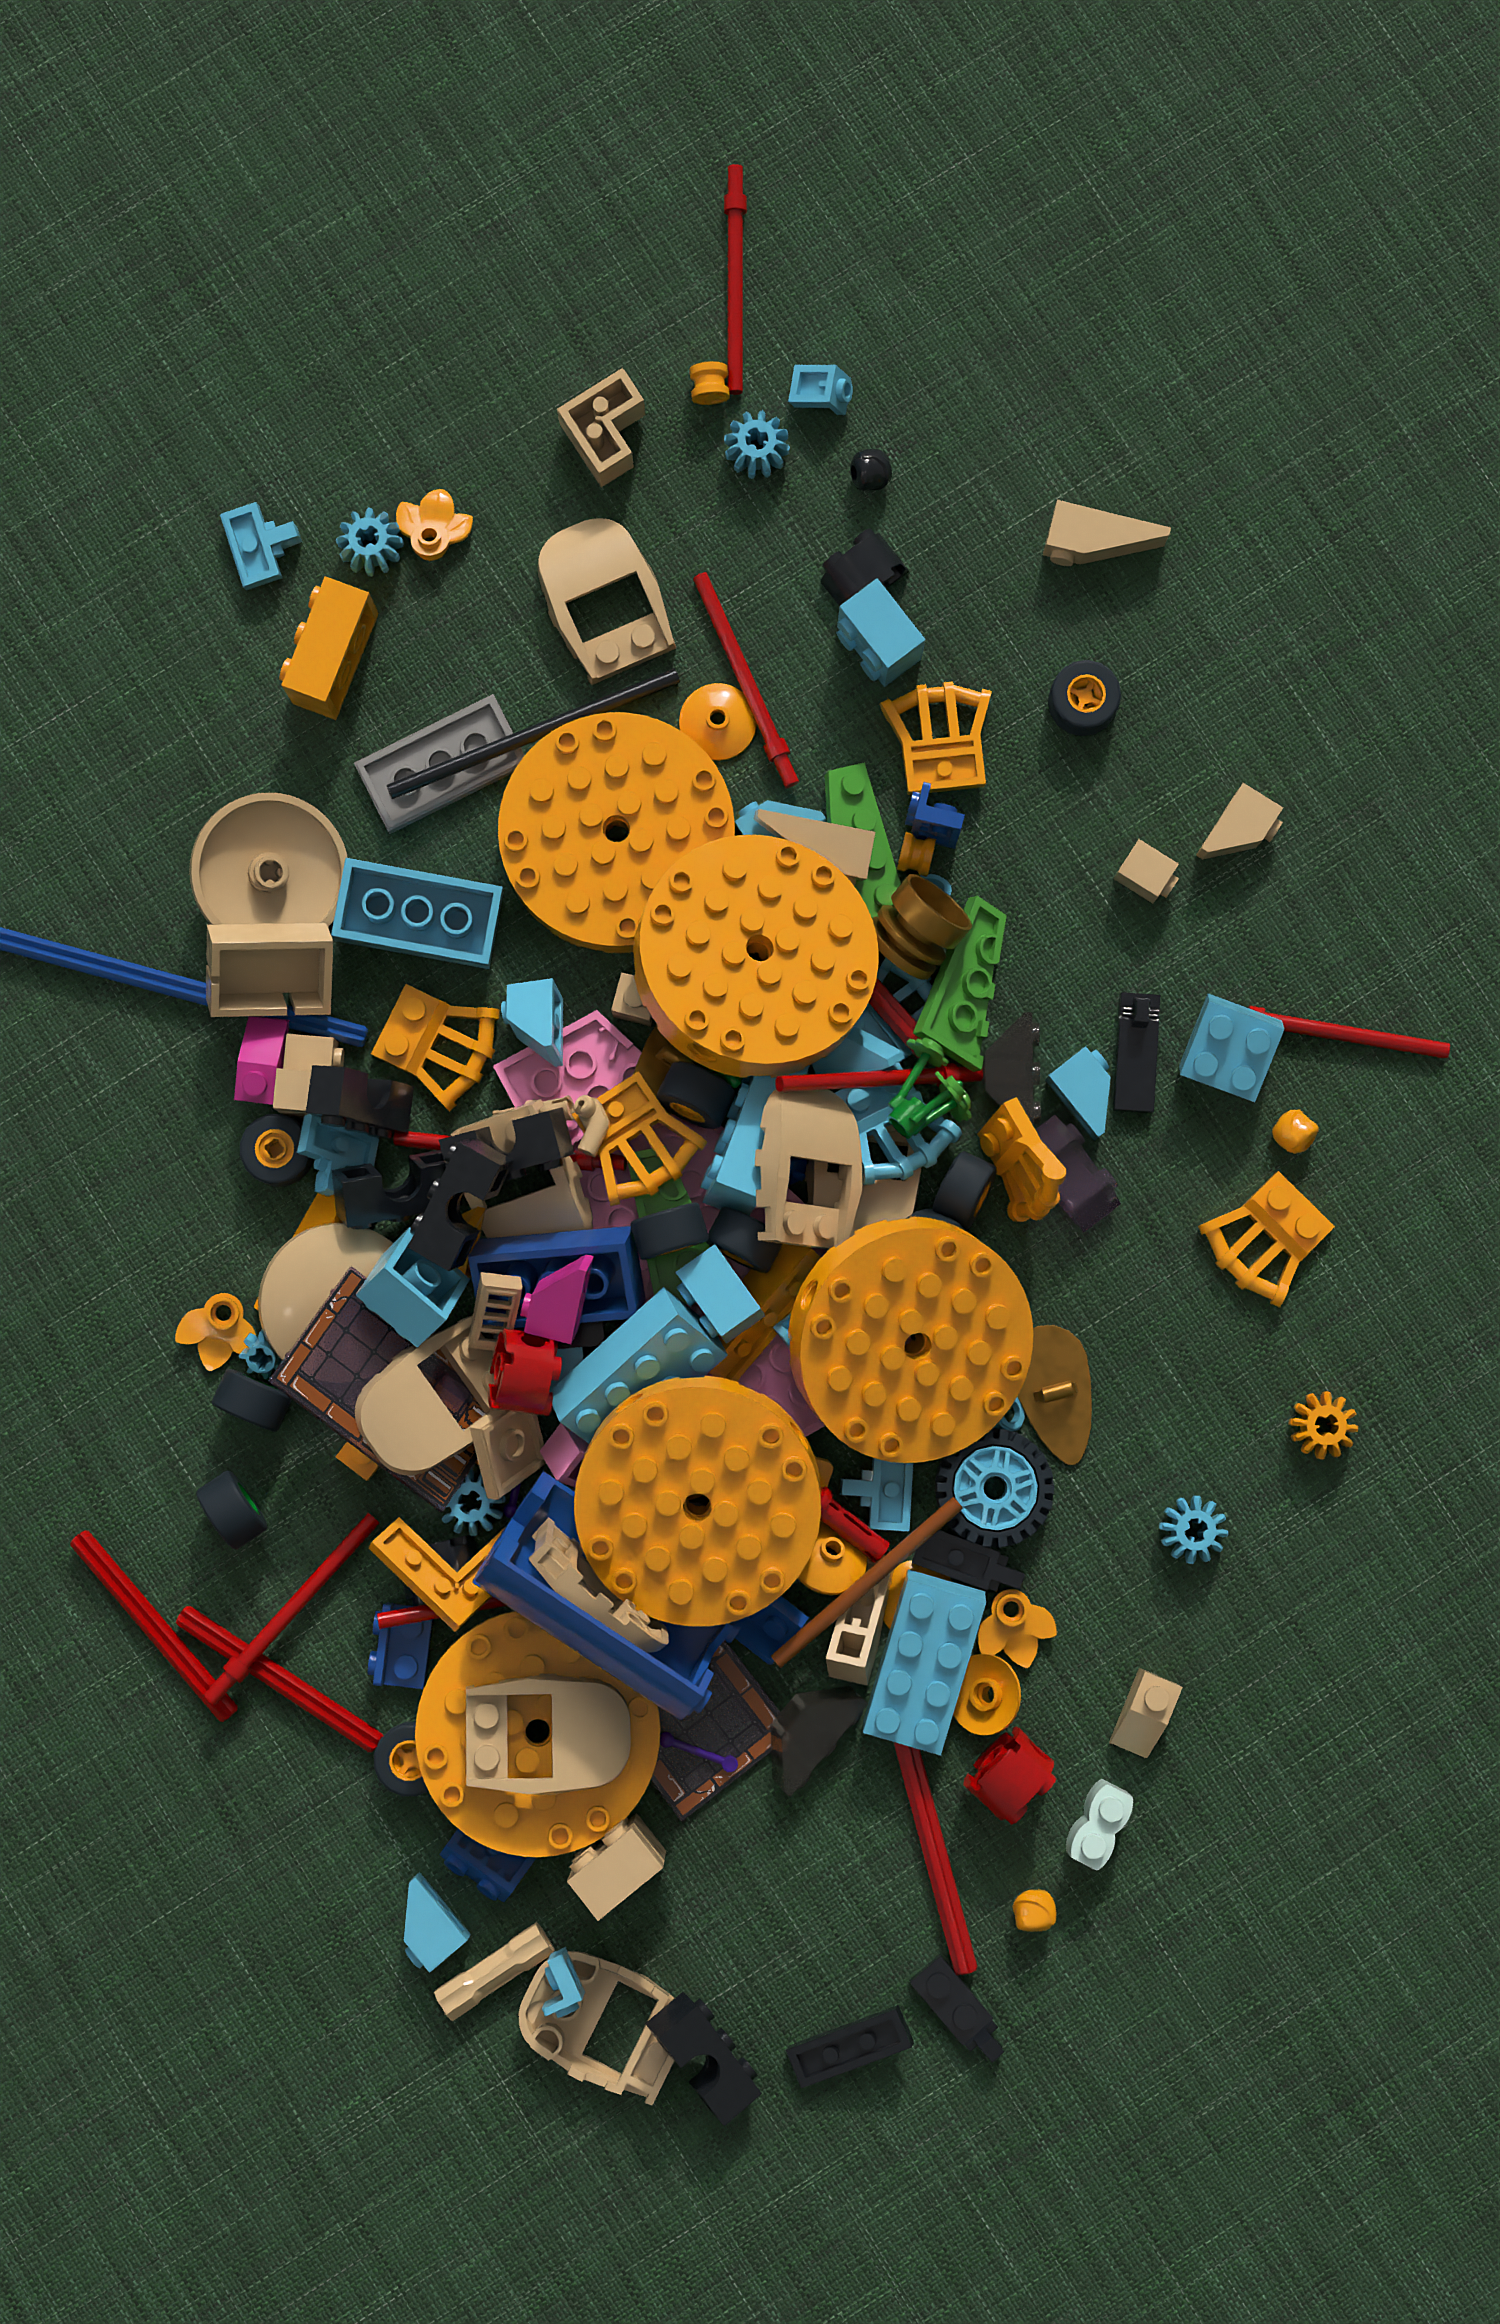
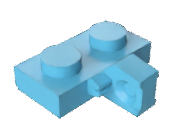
M257 502L222 513L220 517L243 588L249 590L281 579L282 575L276 558L285 555L283 549L302 542L294 522L292 521L277 527L274 521L265 523Z
M307 1114L304 1115L297 1153L315 1159L314 1169L319 1171L316 1174L314 1192L325 1196L334 1194L332 1170L371 1163L374 1167L379 1142L378 1138L368 1136L367 1133L344 1130L345 1127L321 1124L322 1117Z
M872 1457V1471L862 1470L861 1480L841 1479L840 1495L860 1496V1506L869 1507L868 1527L870 1529L909 1531L913 1463L889 1462Z

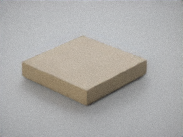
M494 1409L470 1427L486 1496L489 1499L499 1500L546 1464L540 1453L544 1442L537 1415Z

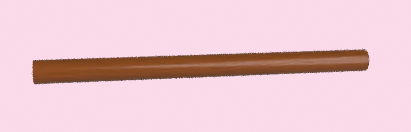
M954 1497L949 1499L771 1655L776 1664L782 1668L963 1510L960 1503Z

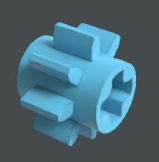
M263 1330L259 1332L258 1337L249 1333L244 1339V1343L248 1348L243 1349L239 1354V1358L246 1359L249 1366L247 1373L250 1374L253 1371L262 1373L263 1378L268 1379L273 1368L276 1371L280 1369L284 1362L269 1345Z

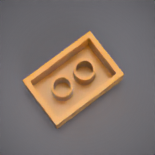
M325 576L321 587L315 586L311 593L308 604L311 612L307 622H301L296 630L294 644L297 647L292 659L287 658L284 661L279 680L283 681L281 686L294 705L336 720L379 613L369 592Z

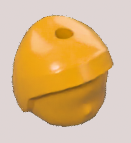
M1289 1110L1284 1113L1272 1129L1275 1141L1282 1148L1294 1154L1307 1150L1319 1132L1318 1125L1303 1114L1301 1110Z
M1040 1889L1027 1890L1016 1897L1013 1904V1912L1018 1929L1027 1932L1046 1931L1056 1923V1905L1052 1896L1047 1891Z

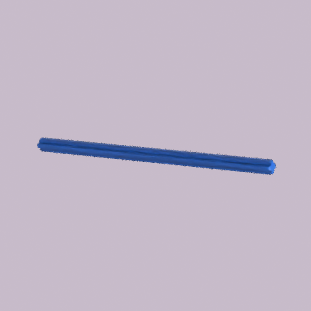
M0 927V950L208 1006L206 1001V983ZM286 1005L287 1015L263 1016L289 1020L290 1029L321 1037H333L338 1042L357 1047H363L368 1036V1029L363 1025L326 1015H295L293 1007Z

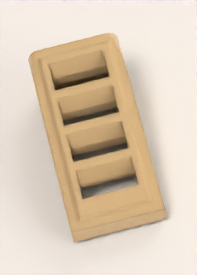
M480 1273L468 1348L494 1351L497 1339L479 1338L480 1332L499 1334L503 1332V1328L514 1330L522 1293L521 1277ZM489 1295L506 1296L508 1301L488 1299ZM486 1307L506 1309V1314L486 1312L485 1310ZM483 1320L504 1322V1325L502 1327L484 1325L482 1323Z

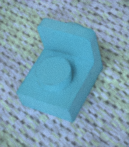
M794 365L788 402L793 407L830 408L837 415L846 414L847 404L852 398L853 386L851 378L837 365Z
M566 1947L551 1953L547 1960L549 1966L545 1968V1974L553 1991L559 1989L561 1994L544 2002L542 2006L544 2016L555 2013L557 2018L574 2012L579 2008L578 2002L583 1999L585 1994Z

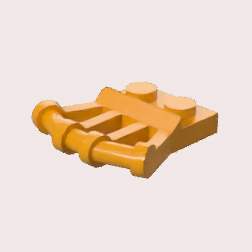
M944 682L943 687L927 688L925 684L916 685L915 690L893 701L887 699L880 703L885 718L890 723L902 745L907 795H912L913 791L921 793L923 782L931 783L929 793L985 787L986 779L980 733L992 691L982 689V692L956 686L953 682ZM944 702L949 737L933 739L929 704ZM956 702L977 707L970 735L960 736ZM915 706L918 707L922 740L917 741L912 740L899 716Z
M405 984L371 1055L419 1078L450 1112L456 1106L454 1102L475 1083L479 1084L483 1077V1074L480 1072L487 1058L491 1059L495 1052V1049H493L495 1021L499 1020L500 1010L488 1007L451 1006L442 1000ZM448 1017L479 1020L478 1041L445 1026ZM439 1035L473 1051L467 1065H463L432 1050ZM429 1060L460 1076L443 1091L423 1067L426 1061Z
M639 1071L596 1098L602 1104L610 1122L609 1129L597 1152L601 1160L610 1206L619 1205L620 1200L647 1194L653 1196L659 1192L658 1187L668 1180L673 1179L676 1181L682 1177V1171L697 1150L702 1151L708 1143L698 1133L665 1111ZM573 1113V1119L584 1134L586 1130L579 1116ZM657 1123H661L685 1140L673 1158L651 1128ZM640 1134L644 1135L663 1166L650 1174L628 1144V1142ZM619 1149L639 1180L617 1185L610 1154Z
M1017 1097L1004 1102L977 1135L980 1138L983 1152L992 1159L996 1166V1174L1000 1175L1003 1179L1010 1199L1007 1207L1009 1218L1015 1222H1024L1029 1218L1041 1220L1060 1200L1058 1189L1059 1185L1065 1180L1066 1168L1042 1142Z
M1279 1171L1275 1172L1240 1208L1198 1226L1201 1235L1206 1234L1217 1259L1215 1264L1221 1270L1226 1268L1237 1279L1235 1284L1241 1290L1246 1288L1271 1299L1270 1304L1281 1307L1285 1300L1299 1262L1335 1227ZM1248 1215L1255 1223L1229 1248L1220 1227ZM1263 1230L1274 1243L1247 1268L1237 1256ZM1282 1250L1289 1256L1277 1285L1257 1276Z

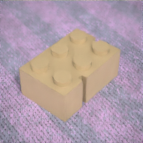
M327 923L207 925L206 958L208 965H206V1001L211 1017L287 1015V1006L283 993L288 992L295 1015H331L333 939Z
M636 1813L630 1819L626 1818L609 1830L598 1845L594 1842L581 1848L574 1855L573 1863L569 1866L571 1872L567 1883L597 1921H599L663 1868L666 1850Z

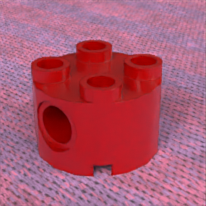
M503 1328V1332H500L497 1337L490 1367V1374H494V1384H488V1403L490 1408L549 1416L553 1402V1393L549 1392L551 1381L559 1380L562 1368V1358L556 1356L558 1341L524 1333V1331Z
M1017 1726L1012 1728L1011 1733L1014 1736L1011 1737L1005 1732L987 1747L973 1764L978 1772L974 1777L967 1773L963 1786L986 1805L999 1820L1006 1819L1011 1825L1023 1817L1028 1809L1026 1804L1036 1793L1039 1796L1044 1795L1056 1781V1777L1051 1773L1054 1768V1760L1038 1748Z

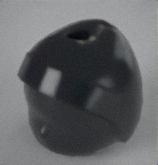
M865 449L854 455L850 464V475L855 487L859 490H881L891 480L892 467L883 451L879 449Z

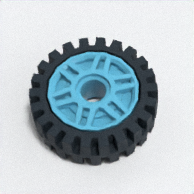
M992 1428L970 1446L952 1455L943 1457L936 1474L935 1495L938 1508L943 1506L952 1497L963 1507V1510L947 1524L965 1540L985 1547H1005L1024 1541L1044 1523L1053 1503V1474L1044 1454L1030 1440L1009 1430ZM993 1476L1001 1478L1005 1485L1004 1493L998 1499H990L984 1492L986 1480Z

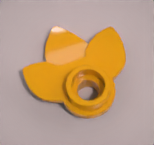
M444 489L429 492L421 500L420 506L401 502L396 512V522L399 525L400 532L410 538L413 551L422 559L428 561L441 558L449 545L465 540L470 534L473 525L472 516L454 513L452 497ZM430 537L435 538L433 541H425V540H424V539L430 538Z
M220 1293L212 1296L206 1302L204 1308L191 1310L186 1313L177 1327L175 1341L180 1344L198 1343V1352L203 1365L208 1371H213L225 1364L233 1351L240 1354L243 1349L248 1348L244 1343V1339L249 1333L255 1336L256 1334L252 1325L243 1318L244 1310L239 1299L228 1293ZM226 1305L231 1309V1316L228 1320H220L217 1317L216 1311L219 1306Z
M1006 1589L995 1596L991 1605L992 1614L979 1626L978 1646L981 1654L995 1655L1003 1649L1012 1661L1024 1668H1028L1037 1654L1038 1638L1046 1639L1056 1636V1624L1049 1611L1043 1607L1032 1605L1024 1593L1015 1589ZM1013 1601L1018 1605V1612L1010 1617L1005 1615L1004 1606L1007 1602Z

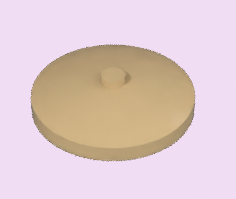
M257 793L228 803L205 823L197 836L191 853L190 884L196 904L210 925L327 923L329 927L334 921L345 858L348 857L338 831L317 808L290 795Z
M329 1223L309 1228L297 1234L277 1251L269 1262L260 1284L258 1312L263 1333L271 1348L283 1362H285L349 1270H353L366 1280L381 1255L393 1244L390 1240L368 1228L352 1229L351 1227L347 1228L344 1223ZM354 1295L352 1296L353 1298H355V1299H356L357 1301H359L360 1303H363V1302H362L361 1300H359L356 1296H354ZM350 1299L341 1313L337 1314L338 1317L335 1321L343 1327H348L360 1310V1305L353 1299ZM362 1310L350 1326L349 1332L373 1349L376 1348L388 1331V1328L367 1310ZM373 1312V1313H374L375 1315H377L380 1319H382L384 1322H386V1321H385L383 1318H381L377 1313ZM333 1323L318 1345L326 1351H331L343 1334V1329L336 1323ZM389 1331L378 1347L377 1353L391 1363L393 1361L391 1358L401 1352L408 1342L394 1331ZM345 1334L333 1350L332 1356L354 1373H358L371 1355V1351L350 1334ZM317 1346L312 1350V1354L301 1368L309 1376L314 1375L326 1358V1353ZM373 1355L360 1373V1377L362 1379L370 1377L383 1370L389 1364L377 1355ZM332 1358L326 1360L315 1376V1380L328 1383H348L354 1379V1375Z

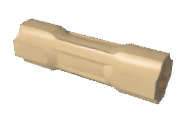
M535 1922L490 1956L435 1989V1997L446 2016L451 2021H454L523 1971L530 1970L548 1958L555 1949L543 1928Z

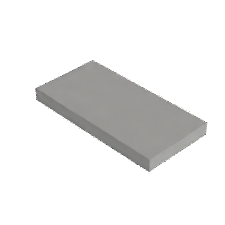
M494 694L355 762L354 765L389 834L512 774L525 755L522 749L518 748L393 800L391 799L386 787L387 784L513 734Z

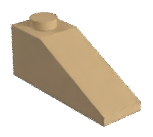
M1057 500L1043 556L1050 557V560L1055 564L1072 566L1073 563L1085 564L1165 546L1171 528Z
M762 809L755 811L754 820L777 838L798 843L815 851L836 866L854 886L856 880L863 881L867 879L875 832Z
M867 1558L865 1573L876 1564L870 1561L869 1558ZM893 1571L836 1620L826 1656L829 1677L868 1686L878 1650Z

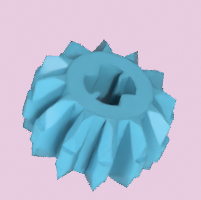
M763 410L758 413V420H753L749 412L746 411L743 414L744 424L733 420L730 424V429L733 433L726 434L724 437V444L730 447L725 451L726 459L736 460L734 470L737 473L748 467V477L751 479L755 478L756 470L760 469L762 474L768 478L771 475L770 465L781 469L783 467L781 456L788 455L790 446L784 443L788 439V431L786 429H778L780 420L777 417L765 422L766 415ZM757 440L759 445H763V448L757 450L755 445H751V441Z
M368 507L365 511V518L361 519L357 512H352L351 517L354 523L351 525L341 522L340 528L345 535L336 538L338 547L343 548L339 554L342 561H351L350 567L355 573L360 571L364 565L368 576L372 577L374 575L375 566H380L381 570L387 573L389 568L386 560L398 562L400 556L395 549H399L404 545L403 539L396 536L400 531L397 522L389 523V515L384 511L375 518L373 509ZM374 537L376 538L377 543L375 545L369 543L364 547V540L372 541Z
M470 1468L465 1476V1483L463 1481L460 1483L446 1506L443 1507L437 1503V1507L451 1508L452 1512L442 1517L444 1523L452 1521L455 1517L458 1518L454 1526V1532L461 1533L466 1522H469L470 1536H476L478 1534V1520L486 1531H490L493 1529V1525L487 1515L489 1514L497 1519L502 1518L503 1512L492 1508L493 1503H504L506 1497L503 1496L499 1500L487 1498L481 1473L476 1482L474 1481L473 1468ZM475 1491L480 1495L476 1500L482 1501L480 1509L473 1508L470 1512H467L463 1508L466 1503L461 1502L462 1496L471 1495Z
M1200 1496L1192 1497L1190 1508L1184 1498H1178L1176 1502L1179 1513L1169 1507L1164 1510V1513L1173 1519L1172 1523H1159V1529L1171 1531L1172 1534L1164 1537L1161 1543L1163 1546L1177 1543L1171 1552L1173 1558H1179L1186 1550V1563L1194 1564L1198 1551L1200 1558L1204 1562H1208L1211 1558L1207 1547L1217 1552H1221L1223 1549L1222 1545L1214 1539L1216 1536H1228L1227 1530L1216 1529V1524L1225 1521L1226 1517L1224 1514L1210 1516L1216 1507V1503L1213 1501L1207 1502L1201 1510L1202 1501ZM1193 1519V1523H1201L1202 1529L1197 1531L1199 1538L1196 1540L1192 1536L1186 1537L1184 1532L1190 1528L1188 1521Z

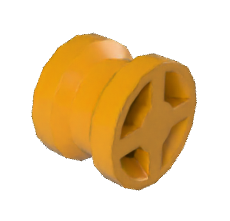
M710 361L698 363L689 368L690 379L694 381L695 386L691 391L694 403L713 405L725 402L730 398L729 388L725 385L724 380L728 376L726 364Z
M905 832L897 870L905 872L911 869L917 871L920 876L927 877L936 839L928 837L925 840L917 839L913 833Z

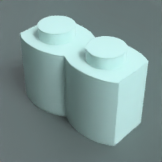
M1104 1779L1096 1782L1087 1794L1084 1803V1815L1073 1824L1069 1831L1066 1851L1070 1857L1096 1871L1103 1867L1113 1852L1115 1833L1124 1827L1131 1815L1133 1797L1127 1791Z

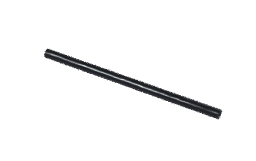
M673 668L387 784V790L393 800L538 741L568 722L593 714L607 713L680 683L679 676Z

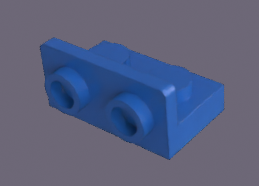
M923 782L921 793L914 791L912 793L905 825L912 826L911 833L917 839L934 838L936 839V845L955 849L965 814L957 813L955 807L947 804L936 803L934 807L927 806L931 783Z
M780 1596L764 1609L738 1620L743 1624L735 1639L767 1664L772 1665L775 1661L771 1658V1655L794 1636L809 1617Z
M387 1602L383 1604L382 1611L375 1612L373 1635H379L377 1651L370 1652L368 1662V1675L374 1676L373 1685L424 1689L433 1620L379 1629L377 1613L414 1607L413 1605Z
M459 1829L456 1830L440 1853V1856L445 1859L444 1864L449 1870L459 1876L467 1875L477 1883V1889L484 1896L491 1900H497L498 1898L502 1902H505L537 1858L510 1855L493 1850L476 1842Z

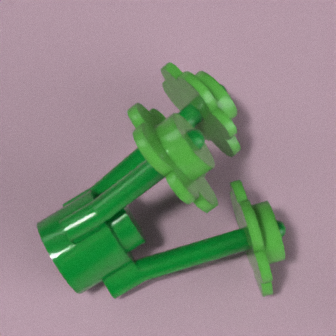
M923 1038L922 1040L908 1039L906 1044L920 1058L899 1093L888 1103L890 1108L893 1109L887 1116L891 1125L903 1137L910 1139L913 1135L916 1136L924 1127L949 1111L958 1122L971 1119L969 1111L971 1107L970 1098L962 1088V1081H956L952 1075L945 1080L938 1071L934 1073L942 1082L939 1085L941 1093L928 1104L924 1105L916 1097H912L910 1100L905 1099L927 1062L936 1067L947 1066L949 1063L944 1057L943 1048L937 1042L929 1038Z

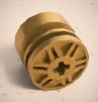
M909 874L891 896L895 907L883 905L877 913L878 917H873L872 920L877 935L879 951L894 965L909 975L921 980H928L936 970L935 965H941L946 958L942 947L954 949L970 931L972 924L964 910L941 888L921 876Z

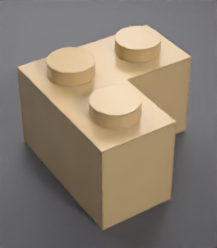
M621 368L557 408L559 423L601 487L634 467L632 452L619 431L645 416L644 399L625 370Z
M286 1034L283 1069L276 1068L273 1109L288 1117L304 1118V1115H307L306 1106L312 1065L344 1066V1049L339 1048V1042L335 1038Z

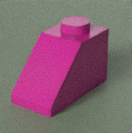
M263 1016L248 1017L237 1061L234 1100L273 1105L276 1068L283 1069L289 1020Z
M586 1254L541 1279L532 1294L526 1293L520 1316L527 1318L524 1333L567 1344L572 1343L579 1329L594 1256Z

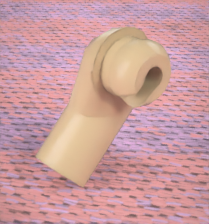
M582 1095L575 1101L574 1111L579 1116L586 1131L577 1149L589 1156L596 1157L609 1129L610 1122L598 1099Z

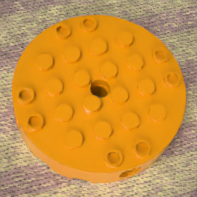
M609 712L581 717L558 727L539 740L526 753L512 773L503 794L498 818V840L503 865L515 893L527 911L539 923L550 930L551 933L564 941L578 947L582 946L605 953L633 952L635 933L647 901L660 878L675 862L690 851L708 842L735 836V821L730 794L721 773L709 755L693 739L672 725L652 717L626 712ZM613 826L624 827L629 832L626 839L621 842L608 840L607 834Z
M737 835L714 840L695 848L675 862L654 887L640 918L633 945L634 978L637 991L644 1008L647 1007L652 1018L657 1023L659 1032L675 1048L693 1061L711 1070L741 1078H747L748 1076H771V1078L789 1075L804 1070L806 1066L828 1056L848 1036L867 1007L874 990L879 965V949L873 920L865 902L851 881L836 866L815 851L786 839L764 835ZM748 953H759L758 956L762 961L754 960Z
M915 1216L909 1217V1219L882 1220L854 1231L855 1235L842 1242L839 1246L831 1247L818 1260L800 1287L793 1305L788 1328L791 1357L789 1363L792 1375L799 1392L812 1412L839 1440L850 1448L875 1459L896 1463H918L940 1459L952 1455L982 1438L1004 1417L1020 1393L1028 1373L1033 1350V1322L1029 1302L1021 1283L1009 1265L996 1252L958 1226L937 1219ZM915 1334L916 1340H912L909 1344L905 1345L909 1336Z
M721 1377L671 1378L647 1386L629 1396L597 1428L583 1457L575 1486L574 1517L577 1534L587 1561L595 1574L623 1602L626 1599L631 1600L636 1605L635 1610H642L647 1616L659 1621L683 1626H714L738 1621L757 1613L777 1600L791 1587L806 1566L814 1549L820 1526L821 1486L819 1470L810 1444L800 1427L779 1404L765 1394H759L750 1388L740 1385L737 1381ZM702 1494L710 1501L706 1506H695L689 1503L688 1496Z
M511 1611L489 1618L474 1626L457 1639L439 1659L426 1682L418 1706L415 1727L416 1754L423 1780L431 1797L441 1812L465 1835L484 1846L510 1855L522 1857L557 1856L584 1848L603 1838L609 1830L620 1821L626 1819L636 1807L647 1789L657 1762L660 1745L659 1711L656 1704L516 1611ZM556 1673L559 1676L602 1680L614 1686L624 1697L630 1713V1754L623 1771L610 1783L597 1788L560 1793L558 1795H532L466 1786V1686L474 1685V1687L499 1683V1680ZM552 1694L507 1695L508 1778L552 1777ZM536 1719L545 1721L549 1726V1734L541 1742L531 1741L526 1736L527 1725Z

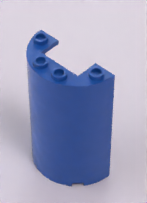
M543 1471L493 1545L472 1583L678 1720H682L687 1715L689 1716L693 1710L700 1713L712 1695V1692L707 1688L714 1673L707 1668L713 1654L723 1641L729 1644L733 1641L743 1623L734 1621L714 1626H683L663 1622L668 1631V1644L657 1652L647 1653L556 1593L529 1561V1557L535 1551L536 1544L532 1535L549 1517L555 1522L554 1525L570 1539L574 1538L580 1543L574 1517L575 1492Z

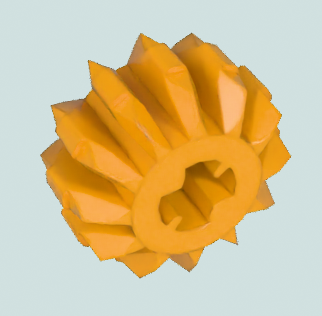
M1328 1391L1322 1392L1320 1402L1313 1393L1306 1395V1402L1309 1408L1303 1404L1296 1403L1294 1409L1302 1417L1301 1419L1290 1418L1288 1422L1291 1426H1300L1301 1430L1291 1435L1292 1441L1306 1439L1301 1447V1452L1308 1454L1315 1447L1317 1459H1324L1327 1449L1333 1457H1339L1341 1450L1338 1442L1342 1446L1351 1447L1353 1442L1345 1433L1358 1432L1357 1425H1347L1346 1421L1356 1415L1355 1410L1349 1409L1341 1412L1346 1399L1338 1397L1332 1403V1396ZM1328 1417L1331 1421L1327 1423V1425H1331L1330 1432L1318 1433L1316 1428L1320 1426L1315 1425L1317 1418Z

